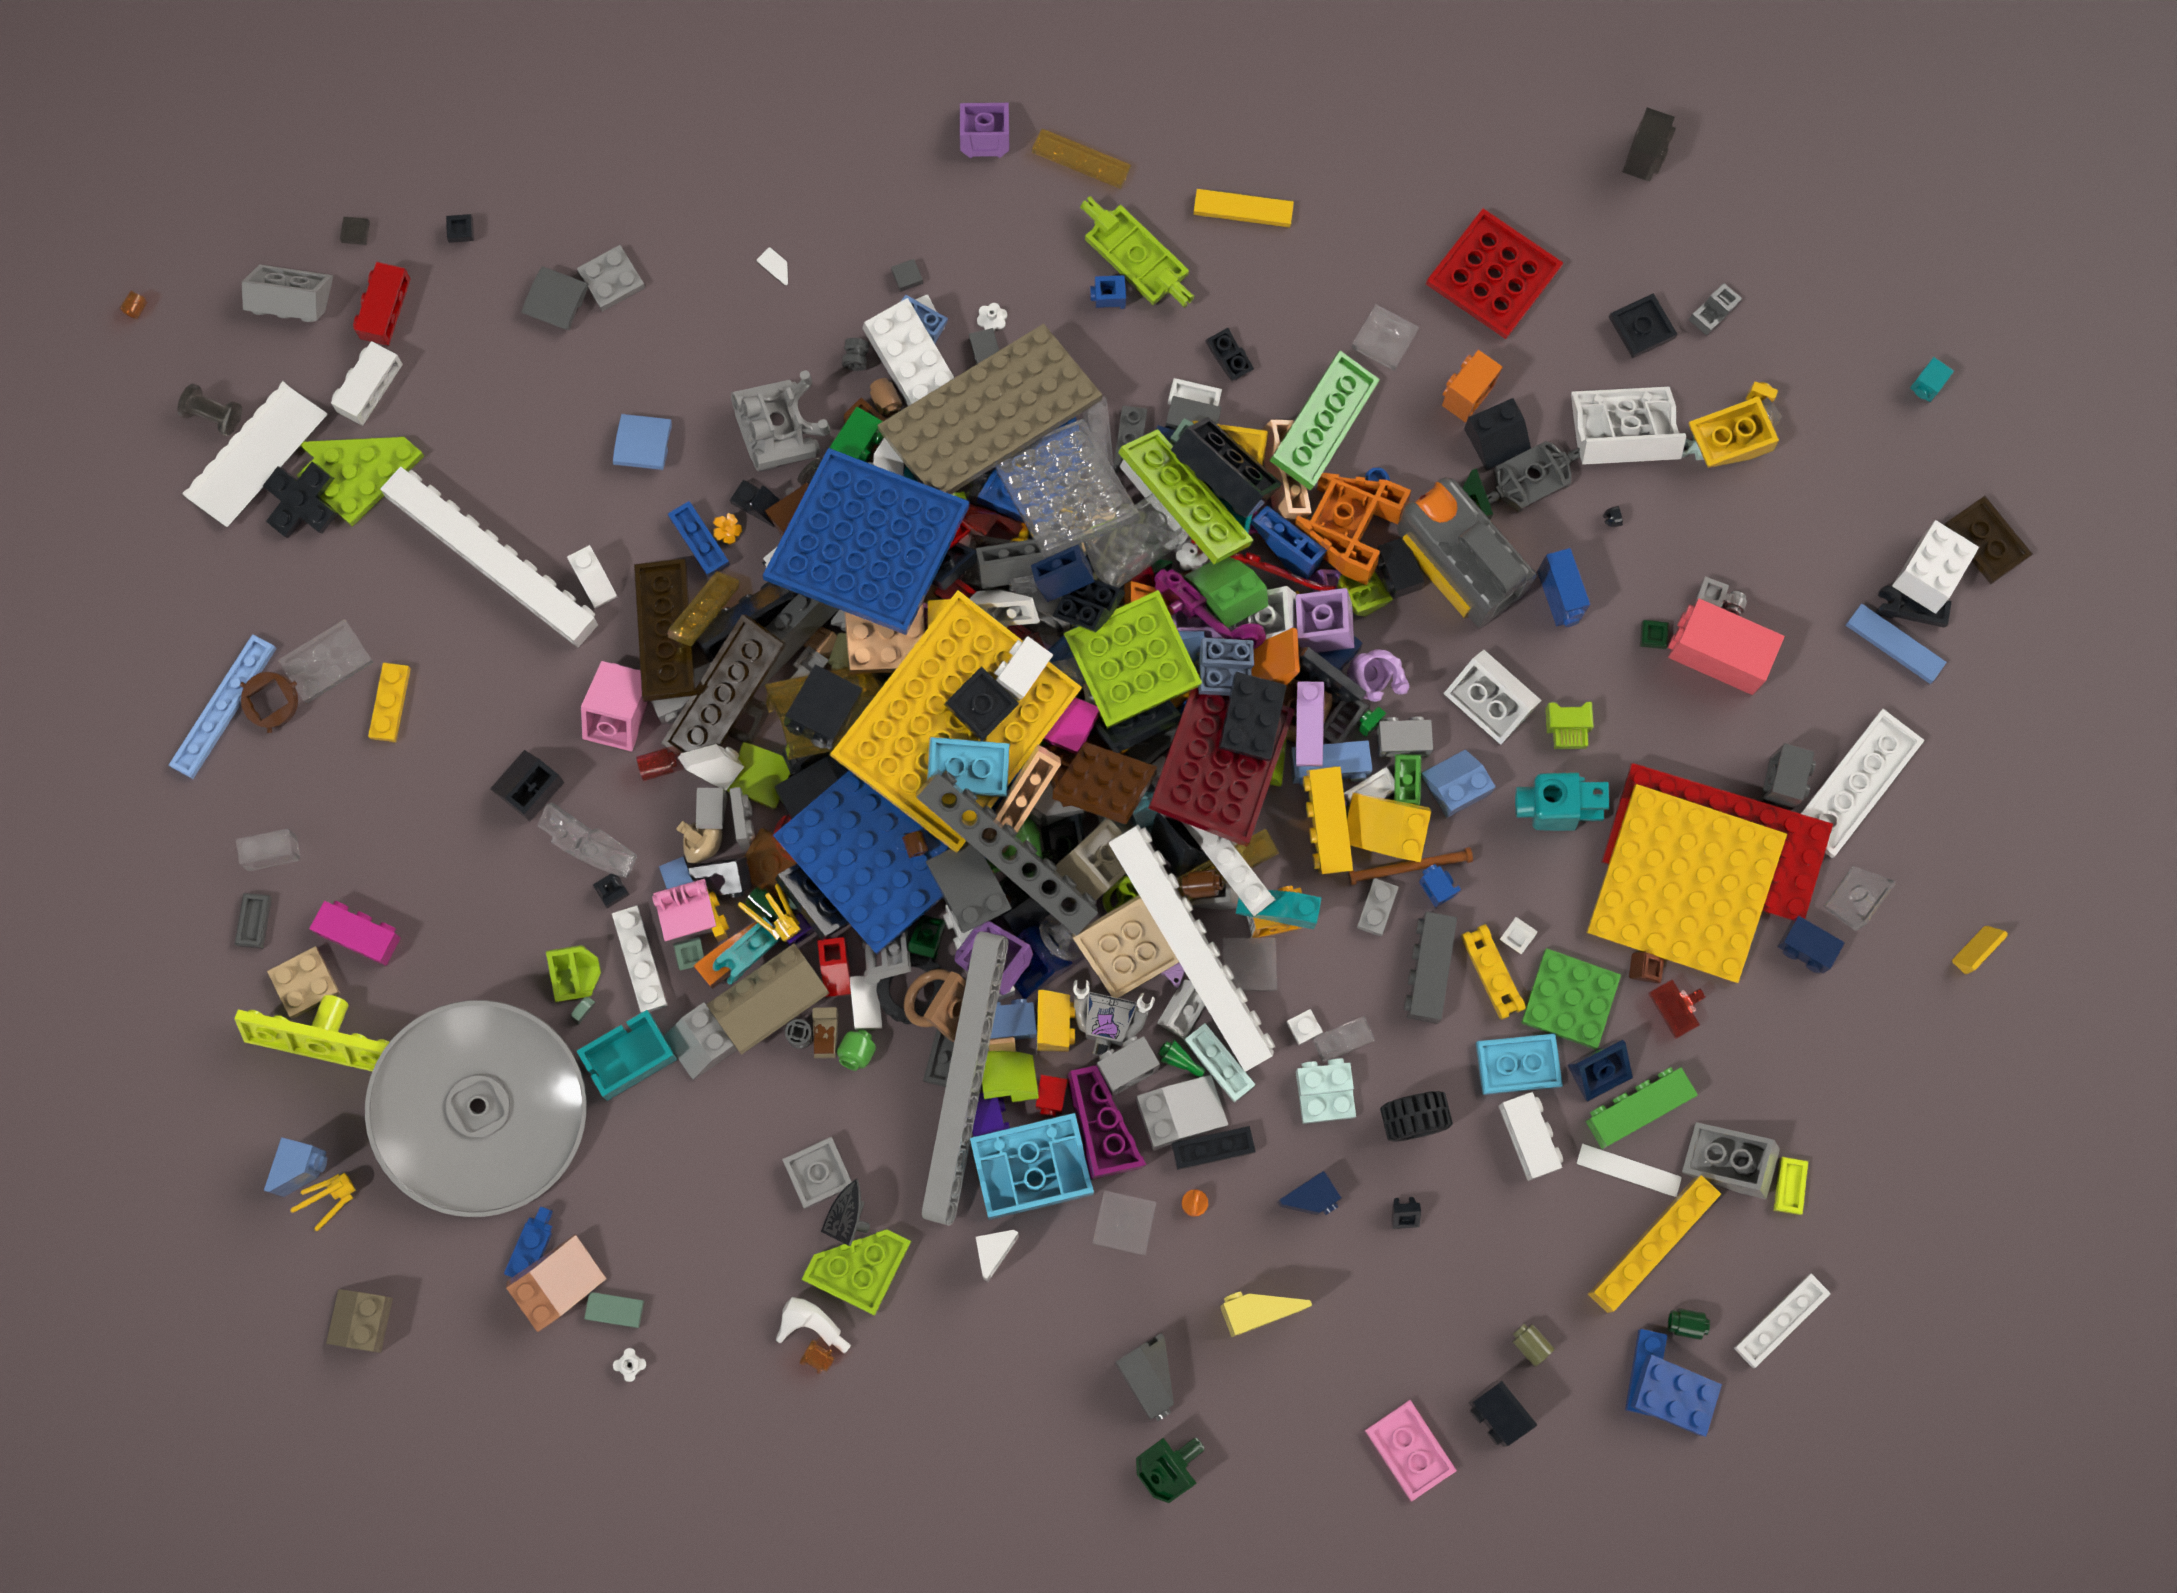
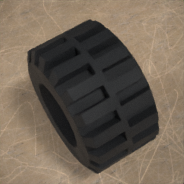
M1431 1091L1399 1098L1385 1103L1380 1108L1389 1141L1398 1142L1442 1132L1453 1125L1446 1094L1441 1091Z

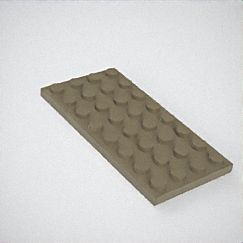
M1042 324L878 424V430L920 483L952 494L1100 402L1102 394L1045 324Z

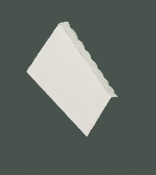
M282 381L278 390H275L268 397L266 403L256 410L254 416L243 425L241 431L231 438L229 444L217 454L216 459L205 467L203 473L197 476L190 488L186 489L182 494L228 527L263 488V484L276 467H281L327 416V413Z

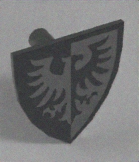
M858 1179L848 1184L837 1196L830 1207L821 1230L822 1233L848 1246H851L856 1231L867 1233L870 1229L869 1223L859 1220L865 1202L861 1201Z

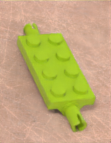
M1091 196L1087 198L1088 202L1084 200L1080 208L1095 221V226L1085 235V240L1121 275H1125V279L1153 306L1169 293L1183 308L1188 306L1187 302L1190 304L1195 296L1180 283L1189 275V270L1121 204L1114 211L1104 210Z

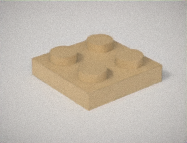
M316 946L267 971L291 1019L320 1005L323 996H338L340 994Z

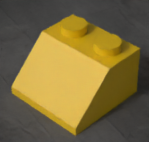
M1038 990L1037 1051L1069 1052V1044L1075 1045V1029L1070 1028V1018H1075L1074 1002H1070V995Z

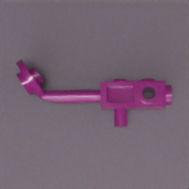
M1163 569L1155 576V589L1159 590L1163 597L1172 603L1167 606L1170 615H1174L1179 611L1183 612L1189 619L1198 615L1224 639L1252 640L1254 649L1265 641V630L1258 624H1244L1233 631L1228 629L1205 608L1207 599L1173 569L1168 572Z

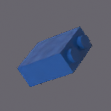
M1571 548L1547 554L1537 570L1556 627L1561 625L1571 627L1578 624L1590 606Z

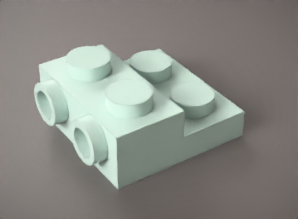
M1342 1058L1328 1060V1065L1318 1066L1316 1061L1302 1063V1068L1296 1070L1302 1123L1356 1118L1351 1064L1344 1063Z

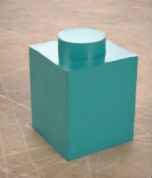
M1933 357L1910 389L1919 398L1931 402L1953 374L1954 370Z

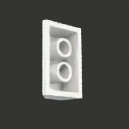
M1485 650L1481 651L1469 662L1444 692V695L1500 745L1542 701Z

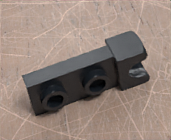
M1884 586L1878 592V596L1886 599L1889 603H1883L1876 609L1875 613L1879 616L1897 617L1943 628L1948 625L1952 601L1947 600L1935 614L1892 586Z

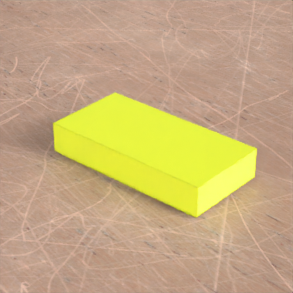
M1786 1157L1779 1158L1774 1211L1796 1215L1803 1214L1808 1161Z

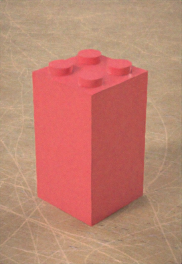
M1699 598L1694 605L1689 604L1686 611L1682 613L1677 624L1679 628L1676 634H1673L1667 647L1671 649L1668 658L1753 695L1767 680L1785 636Z

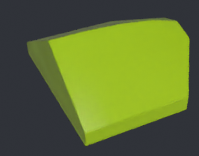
M1375 572L1367 585L1344 575L1339 577L1337 588H1347L1352 602V611L1355 615L1366 617L1393 600L1389 592H1386L1383 583Z
M583 945L546 951L555 1002L590 997L601 974L598 957Z

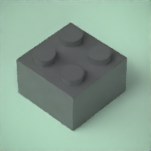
M1785 743L1770 756L1760 802L1791 811L1796 806H1799L1803 800H1806L1810 791V785H1807L1808 777L1812 776L1816 766V761H1813L1814 752Z

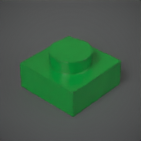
M1379 706L1373 712L1369 709L1359 720L1362 723L1359 732L1367 737L1378 726L1379 722L1384 719L1386 712Z

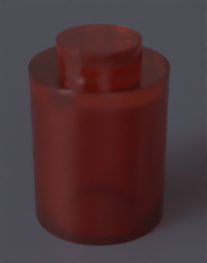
M667 748L636 756L643 781L674 773L673 767H677L674 752H668Z

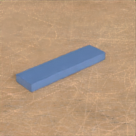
M1863 604L1857 608L1845 625L1929 684L1935 680L1947 663Z

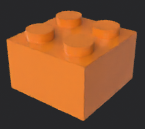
M1479 349L1473 357L1470 354L1466 357L1461 365L1462 369L1458 375L1454 373L1446 384L1447 388L1442 394L1445 397L1442 406L1465 423L1468 417L1472 416L1495 387L1503 368Z

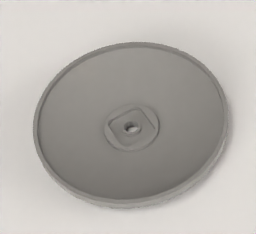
M467 1000L443 1005L424 1013L405 1026L390 1041L376 1062L370 1076L365 1100V1122L369 1142L378 1163L390 1180L402 1192L418 1203L441 1213L463 1217H486L509 1212L528 1204L547 1191L562 1176L574 1158L582 1139L587 1113L586 1091L581 1070L573 1053L561 1036L532 1013L510 1004L489 1000ZM480 1098L485 1102L486 1108L483 1112L475 1113L472 1111L470 1103L473 1099Z

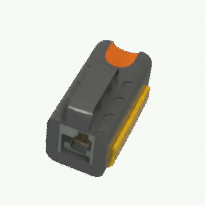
M1447 477L1439 479L1433 489L1425 495H1421L1416 502L1411 501L1404 507L1397 526L1400 538L1413 551L1418 566L1463 618L1469 617L1479 629L1495 619L1528 592L1537 576L1536 572L1454 479Z

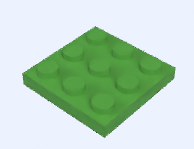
M1546 948L1521 1023L1596 1050L1599 1047L1621 974Z

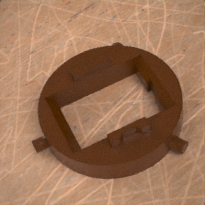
M262 672L250 678L247 683L241 682L240 687L243 688L241 705L244 714L252 723L267 728V733H272V728L280 727L289 722L297 710L298 693L295 688L297 682L295 680L291 682L286 676L275 672ZM276 681L288 704L262 720L254 709L250 697Z

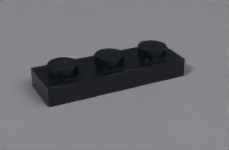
M1250 1126L1171 1143L1177 1170L1256 1153Z

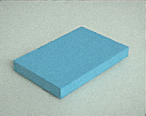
M931 737L929 739L927 780L939 769L942 773L945 771L951 773L957 779L956 785L962 790L967 788L973 794L981 796L1006 797L1010 744Z
M1555 1034L1476 1042L1483 1095L1559 1088L1563 1086Z

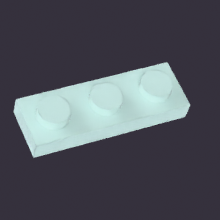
M1206 1023L1184 1039V1042L1234 1103L1255 1087V1083Z

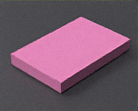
M1408 1400L1364 1430L1410 1501L1415 1500L1457 1471L1411 1400Z

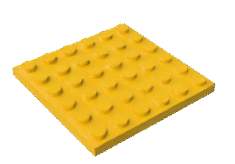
M1635 784L1586 933L1739 983L1787 834Z

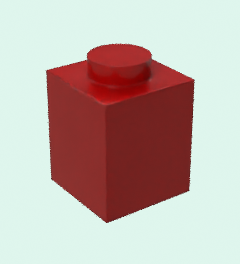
M1041 1075L1038 1089L1039 1098L1036 1101V1110H1040V1115L1056 1117V1113L1062 1114L1067 1079Z

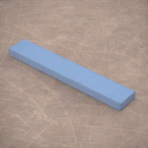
M252 634L169 763L171 768L194 779L241 705L243 690L240 687L241 682L247 683L250 678L263 671L277 649L274 645Z

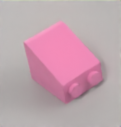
M601 661L581 705L582 739L633 751L648 703L644 702L642 698L640 670Z

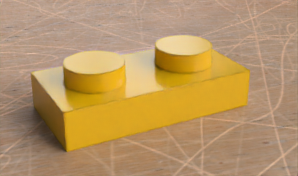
M708 890L716 927H713L712 931L717 941L720 942L728 938L725 931L730 928L724 914L719 916L716 907L720 905L716 894Z

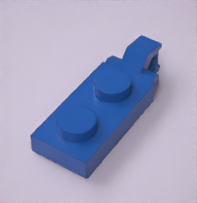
M540 1206L535 1219L529 1217L506 1267L505 1275L514 1277L543 1257L552 1236L551 1230L553 1226L548 1225L553 1211Z

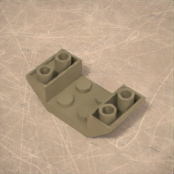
M1105 818L1096 829L1056 864L1057 869L1055 871L1062 877L1065 875L1069 876L1077 884L1075 888L1081 894L1087 892L1097 900L1126 873L1110 847L1109 842L1134 826L1129 821L1127 824ZM1066 897L1073 905L1075 904L1076 900L1074 898Z

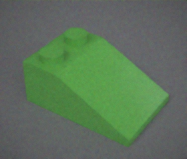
M1228 557L1216 564L1209 562L1184 576V580L1207 599L1205 606L1212 615L1227 628L1268 606L1266 585L1252 569L1234 558Z

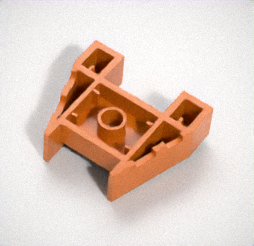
M1322 473L1318 479L1317 490L1325 494L1311 520L1309 521L1297 515L1295 527L1327 550L1324 559L1341 574L1367 585L1378 565L1380 551L1360 543V540L1373 515L1398 525L1403 509L1409 503L1411 490L1389 480L1379 479V482L1365 480L1364 477L1352 479L1339 477V474Z

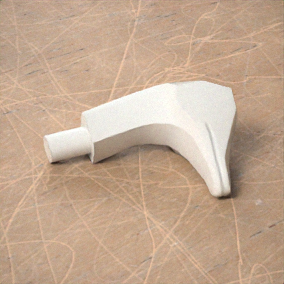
M791 1297L786 1302L782 1311L781 1326L776 1337L778 1343H782L794 1330L800 1327H808L816 1331L829 1347L833 1344L844 1354L847 1352L851 1345L839 1336L841 1330L818 1306L805 1299Z

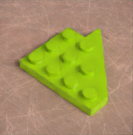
M405 437L308 441L300 445L302 449L314 458L311 462L317 463L335 478L320 498L352 527L385 496L380 489L400 467L409 472L424 457L423 453ZM309 464L296 475L298 479L305 471V469L309 466Z

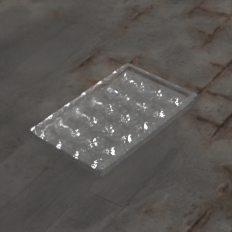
M1084 419L1053 430L994 467L1044 558L1140 520L1137 508Z

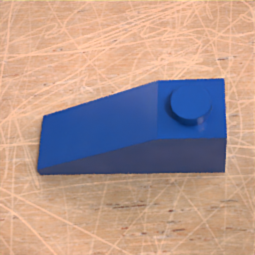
M1266 506L1252 520L1251 524L1282 564L1292 573L1308 580L1320 567L1327 550L1269 506Z

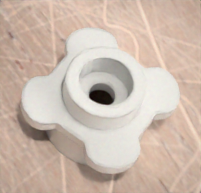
M628 1348L619 1360L614 1361L613 1368L615 1371H620L626 1381L632 1382L635 1380V1375L646 1368V1361L635 1355L634 1349ZM629 1362L632 1363V1367L630 1368L627 1366Z

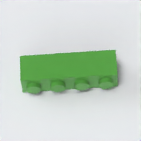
M1670 1067L1658 1074L1660 1078L1658 1081L1651 1084L1647 1080L1636 1086L1637 1092L1628 1096L1625 1092L1612 1100L1615 1105L1606 1109L1602 1105L1590 1112L1592 1118L1585 1122L1601 1149L1698 1096L1682 1067L1675 1071Z

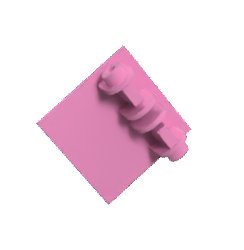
M705 879L653 893L654 896L652 898L654 905L657 907L664 941L716 927Z

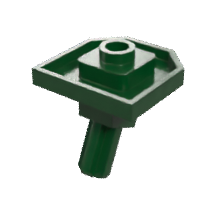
M1162 1438L1136 1457L1137 1476L1153 1498L1170 1503L1197 1484L1186 1467L1189 1466L1188 1463L1204 1451V1446L1199 1439L1193 1438L1179 1450L1173 1451L1166 1440Z

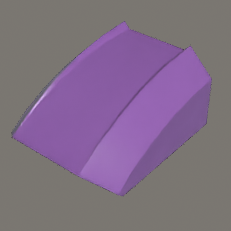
M960 103V151L969 158L973 156H998L1001 158L1009 151V103Z
M987 921L973 928L956 951L955 962L968 972L974 940L980 931L1007 937L1008 950L999 994L1004 995L1011 991L1013 985L1029 966L1033 952L1029 944Z

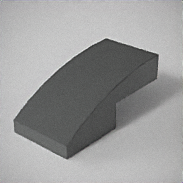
M1723 283L1691 315L1689 321L1705 335H1708L1741 302L1742 298Z

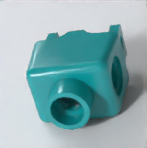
M1579 773L1538 774L1532 787H1516V818H1532V826L1535 830L1575 831L1579 821H1604V810L1609 809L1608 782H1584L1585 778L1580 777ZM1599 789L1602 791V794H1593V791ZM1545 798H1552L1555 802H1549Z

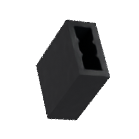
M815 664L786 713L784 726L787 727L790 733L796 736L802 735L810 739L815 746L819 748L826 747L831 750L858 704L863 688Z

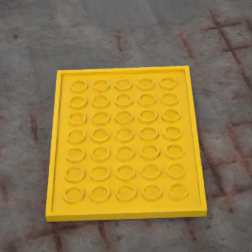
M957 590L830 754L831 757L956 853L966 840L916 797V792L927 781L929 739L935 737L980 741L944 703L981 666L996 680L998 677L994 674L1002 661L1008 663L1012 657L1009 651L1016 641L1022 642L1019 637L959 590ZM1050 662L1047 663L1026 695L1020 701L1016 700L1019 705L983 740V742L1010 744L1008 785L1028 760L1037 744L1041 743L1082 688ZM946 793L941 799L946 804H952L956 801L957 797L953 793ZM975 795L978 798L976 802L983 808L986 805L991 808L999 798ZM967 810L962 814V818L965 821H973L977 816L972 810Z

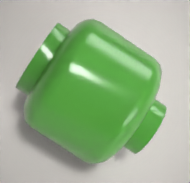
M861 1029L858 1032H847L837 1049L840 1064L853 1071L865 1068L876 1051V1045L871 1040L872 1035Z

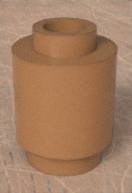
M888 378L874 381L870 385V395L878 412L882 416L886 415V417H891L900 412L902 402L893 383L889 382Z

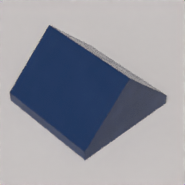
M1624 1040L1612 1041L1567 1065L1587 1102L1633 1078Z

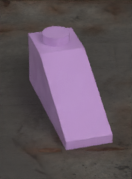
M1298 682L1296 766L1323 767L1324 682Z

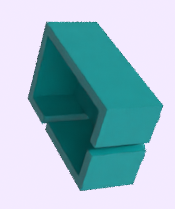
M648 1010L626 1022L632 1030L628 1033L620 1025L577 1050L587 1071L592 1074L591 1078L599 1092L607 1101L677 1060Z

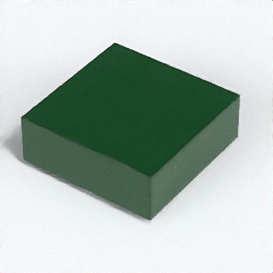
M1643 620L1641 622L1640 647L1666 649L1669 623Z

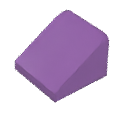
M1320 569L1310 577V580L1319 584L1336 586L1335 589H1338L1339 577L1342 575L1337 569ZM1313 589V592H1320V590Z

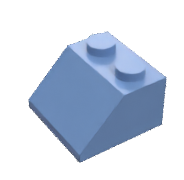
M1466 749L1421 773L1422 778L1446 818L1491 795L1496 788L1484 766Z
M281 1137L264 1191L285 1197L317 1179L320 1172H323L327 1165L326 1151L312 1145Z

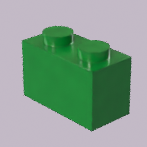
M856 407L831 444L830 449L868 462L873 446L875 444L879 445L883 439V435L878 430V424L883 421Z

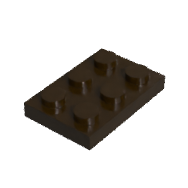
M1983 496L1944 524V526L1979 547L1971 561L1990 584L2033 555L1986 496Z

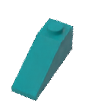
M1268 890L1275 900L1253 916L1242 900L1238 898L1235 914L1313 930L1318 921L1322 899L1321 897L1297 892Z

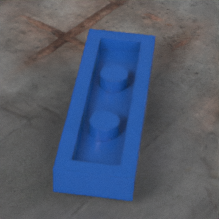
M690 501L668 513L672 523L708 578L730 565Z
M1638 1329L1625 1411L1651 1416L1630 1406L1646 1354L1664 1359L1666 1334Z

